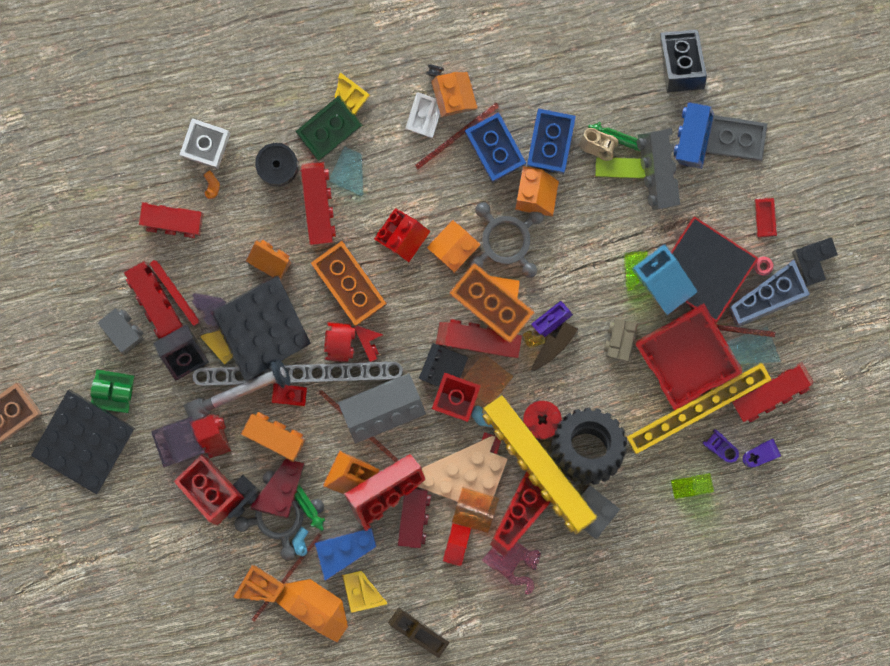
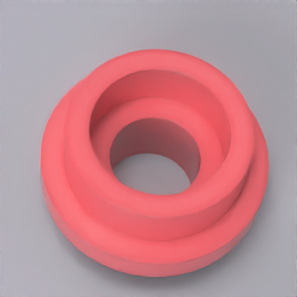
M760 257L754 265V270L757 274L766 276L772 272L773 262L768 257ZM761 263H765L767 265V268L765 270H762L760 268Z

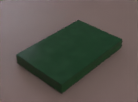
M337 96L295 132L319 162L363 125L341 96Z

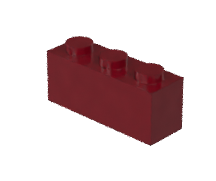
M414 489L409 495H404L398 546L421 549V544L425 545L426 533H423V526L428 525L429 514H425L426 506H430L431 495H428V490Z

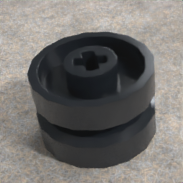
M270 143L259 150L255 160V168L260 178L266 184L272 187H283L295 179L299 163L295 153L289 146L283 143ZM279 161L280 166L278 168H275L273 166V163L277 164V162Z

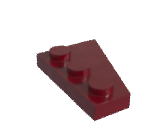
M285 459L250 507L251 510L288 519L303 473L304 463Z

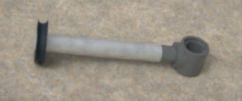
M277 359L276 363L271 362L272 371L206 400L198 398L184 404L183 406L190 423L208 416L210 410L272 383L277 382L281 388H284L285 384L289 386L290 378L286 367Z

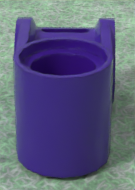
M716 429L713 430L710 438L702 443L708 450L726 463L735 462L739 457L738 449ZM727 449H732L735 453L732 460H728L725 457Z
M770 439L744 453L742 460L745 466L752 468L780 457L781 454L774 439ZM750 454L756 456L754 462H749Z

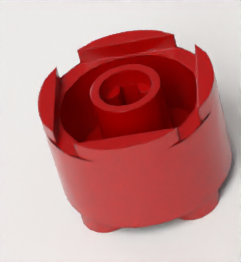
M327 322L326 326H330V330L325 331L324 352L328 353V357H324V361L348 362L349 359H353L354 348L350 347L351 339L354 340L355 328H351V324Z
M544 400L530 404L523 414V423L533 436L538 439H547L554 436L555 430L562 420L557 406ZM545 415L547 423L539 425L537 417Z

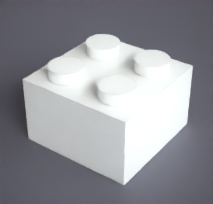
M192 118L180 156L219 169L231 133L228 130Z

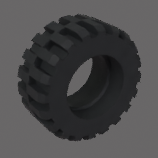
M584 408V411L576 409L573 411V414L568 413L559 422L551 443L552 459L556 461L557 467L563 470L562 473L566 478L568 476L572 477L571 481L577 483V480L582 481V485H588L589 482L596 485L600 483V480L605 482L609 480L610 476H614L617 473L627 451V437L624 436V428H619L620 422L617 419L613 420L611 414L608 412L606 414L601 413V409L597 408L595 411H592L591 408ZM580 434L594 435L604 443L606 454L596 459L582 457L574 450L571 441Z

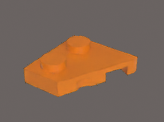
M252 565L233 597L276 602L286 585L259 567Z

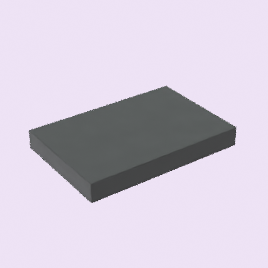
M714 115L706 153L762 161L768 123Z

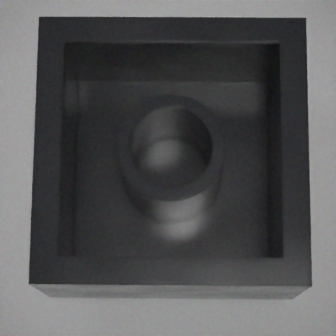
M187 324L153 343L160 359L175 381L209 363L203 348Z

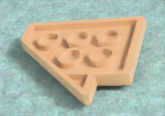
M491 436L423 467L422 471L426 480L418 487L488 513L507 458L490 452L495 436Z

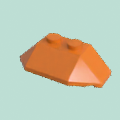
M312 579L285 583L286 586L276 603L320 634L338 642L348 627L343 600Z

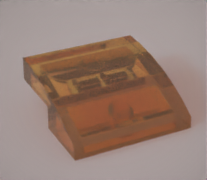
M462 487L452 522L488 533L499 498Z

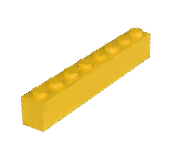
M759 363L677 410L626 436L627 442L634 454H637L769 382L771 378L763 363Z
M501 395L483 409L482 418L495 429L496 437L506 443L507 451L511 455L516 456L520 468L529 473L530 481L535 486H539L542 490L543 498L553 504L554 512L559 517H563L566 521L565 526L567 529L577 535L593 523L597 517L505 398Z

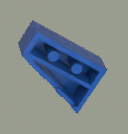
M372 527L367 531L360 530L315 543L325 581L377 546Z

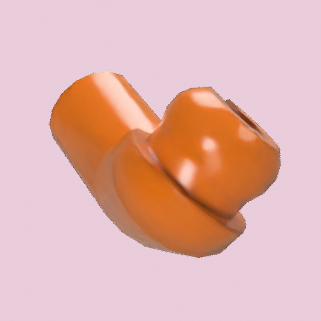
M209 170L203 175L209 183L204 194L206 198L214 199L218 195L220 183L212 171Z

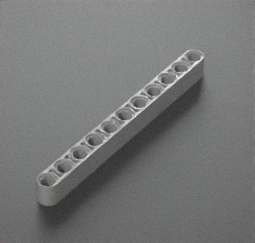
M397 362L284 365L288 371L290 383L392 380L400 377L403 373L402 366ZM392 365H396L400 369L397 376L389 374V368ZM355 366L361 369L359 377H352L350 373L351 369ZM372 366L380 368V374L376 377L370 375L369 371ZM238 367L200 368L193 373V381L201 386L241 385L255 379V376L249 380L238 381L236 379V373L240 371ZM271 367L264 370V373L266 374L271 372ZM335 367H339L342 370V375L339 378H334L331 374L332 369ZM315 368H320L323 372L322 376L318 379H315L312 375V371ZM295 369H302L304 374L301 379L294 378L293 372ZM220 371L226 373V379L223 382L217 380V374ZM200 372L207 374V380L203 383L199 382L197 378Z

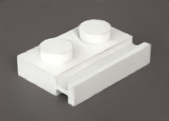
M416 93L405 129L433 138L440 116L436 99L422 93Z

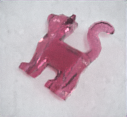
M517 542L504 557L499 555L497 550L492 547L482 561L490 568L499 571L511 584L515 586L526 584V595L533 592L535 586L532 579L526 576L516 578L514 571L521 561L527 567L536 571L538 569L537 565L540 562L541 552L539 550H527L522 544Z

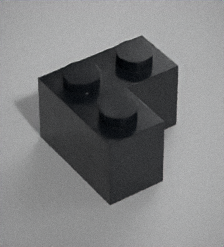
M832 237L792 251L806 287L826 280L820 262L838 255Z

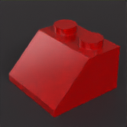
M444 373L432 409L468 422L481 385Z

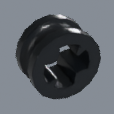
M428 64L429 71H426V75L431 77L440 76L444 68Z

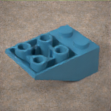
M665 244L632 269L666 315L698 292Z

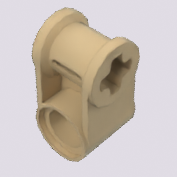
M588 128L585 130L579 146L584 152L609 161L613 159L614 148L618 146L619 142L614 136L607 135L594 128Z

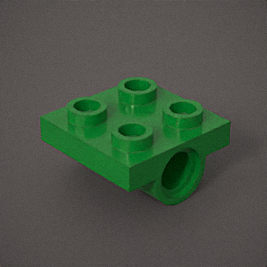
M96 369L95 379L91 387V402L104 410L129 413L135 375Z

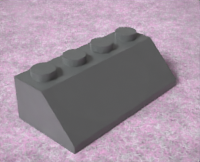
M410 373L338 402L355 444L426 415Z

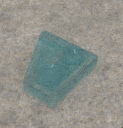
M344 146L329 182L363 197L362 154Z

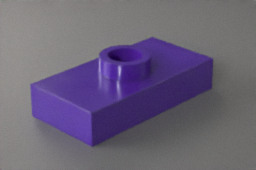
M560 301L531 325L542 338H545L573 316V314Z

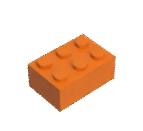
M261 412L251 414L242 435L293 461L296 460L306 439L302 438L304 434L294 429L290 432L285 429L286 425L278 421L274 423L268 421L269 417Z

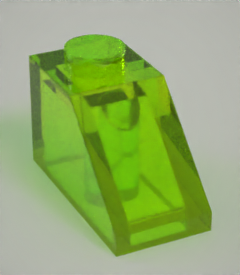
M648 251L626 252L623 254L626 292L632 291L639 283L640 279L632 269L650 256Z
M710 473L670 480L674 499L714 492Z

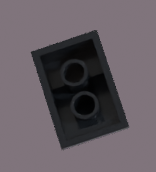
M698 29L661 32L662 61L667 92L705 89L707 73Z

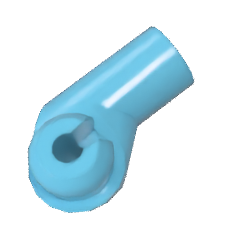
M480 406L473 407L471 415L479 426L492 427L491 424L488 425L482 418L483 408Z
M300 527L292 540L295 553L299 556H305L308 552L304 539L309 531L303 527Z

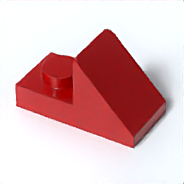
M358 325L354 328L369 361L377 360L376 355L379 352L375 344L371 345L370 342L382 337L383 334Z
M274 384L271 403L305 406L307 387L285 385L284 388H281L279 384Z

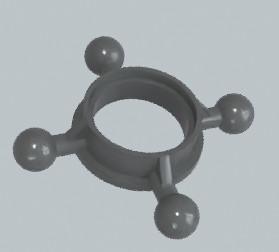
M481 202L477 204L475 208L476 214L479 217H484L489 224L486 226L482 237L485 252L480 256L471 257L468 262L469 268L475 263L482 269L484 262L489 258L502 264H511L518 261L523 267V275L527 278H533L537 274V267L533 263H528L524 257L530 246L528 228L533 224L542 223L544 215L540 212H531L529 218L524 222L512 216H501L494 219L490 213V206L487 203ZM512 224L521 231L523 246L516 255L502 257L491 249L489 236L496 226Z
M269 470L264 473L263 481L266 485L275 474V471ZM294 498L295 523L288 531L282 533L273 532L268 529L263 522L262 512L256 511L254 518H237L234 526L237 531L245 532L249 526L258 525L261 532L272 539H281L283 546L280 552L281 557L289 561L296 555L294 548L290 546L289 537L294 535L301 527L304 511ZM320 499L311 501L317 513L320 514L324 510V503Z

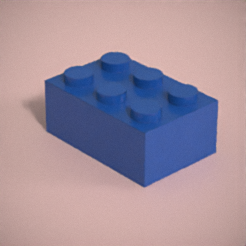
M688 102L687 107L683 108L682 118L684 123L683 126L679 127L678 137H680L679 145L676 144L674 149V156H676V160L680 165L703 168L715 114L711 106Z
M538 108L527 167L564 175L576 116Z
M499 112L465 130L466 137L492 183L526 165L524 157Z

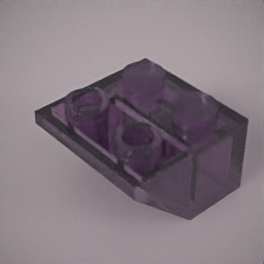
M194 293L192 295L194 298L192 303L196 309L204 312L205 316H203V319L208 326L218 328L210 311L227 303L226 300Z
M192 416L151 431L164 468L205 453L198 443L191 422H194Z

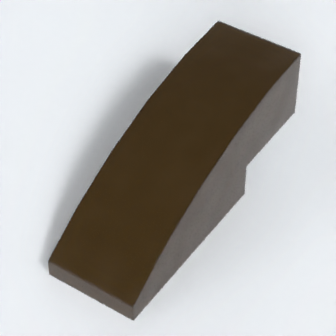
M564 322L556 338L549 335L531 370L536 371L559 355L573 339L578 328Z
M398 607L388 622L391 627L438 658H440L450 643L400 607Z

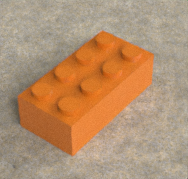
M343 241L311 262L355 326L361 324L387 305Z
M475 263L449 293L509 343L534 314L533 310Z

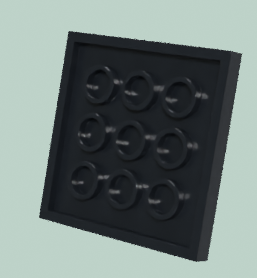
M278 276L268 279L210 311L244 380H249L270 368L272 361L275 363L277 359L282 361L311 344Z
M69 389L31 456L97 495L135 428Z

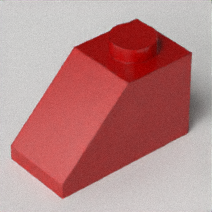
M455 523L452 524L443 562L458 566L462 565L471 528Z

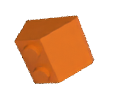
M468 72L448 73L436 76L431 81L441 118L478 109Z
M523 166L515 210L529 213L540 212L543 215L553 217L559 181L542 169Z
M452 220L427 246V249L455 274L481 244Z

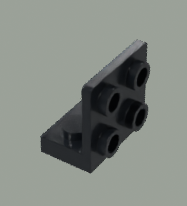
M432 343L419 379L440 387L444 373L461 378L468 357Z
M244 474L233 486L245 499L227 516L229 519L239 518L245 512L243 507L247 503L249 505L252 504L259 496L257 493L260 490Z

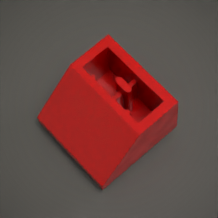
M395 208L374 240L409 263L431 231L414 218Z

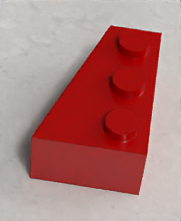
M142 202L139 225L146 228V232L157 233V230L165 231L166 235L176 236V233H183V237L195 239V235L200 236L203 213L201 211L172 208L165 205H151L147 202Z
M211 415L191 422L196 439L202 448H206L204 451L206 454L208 453L209 459L231 451L224 432L226 424L223 417L219 418V415Z

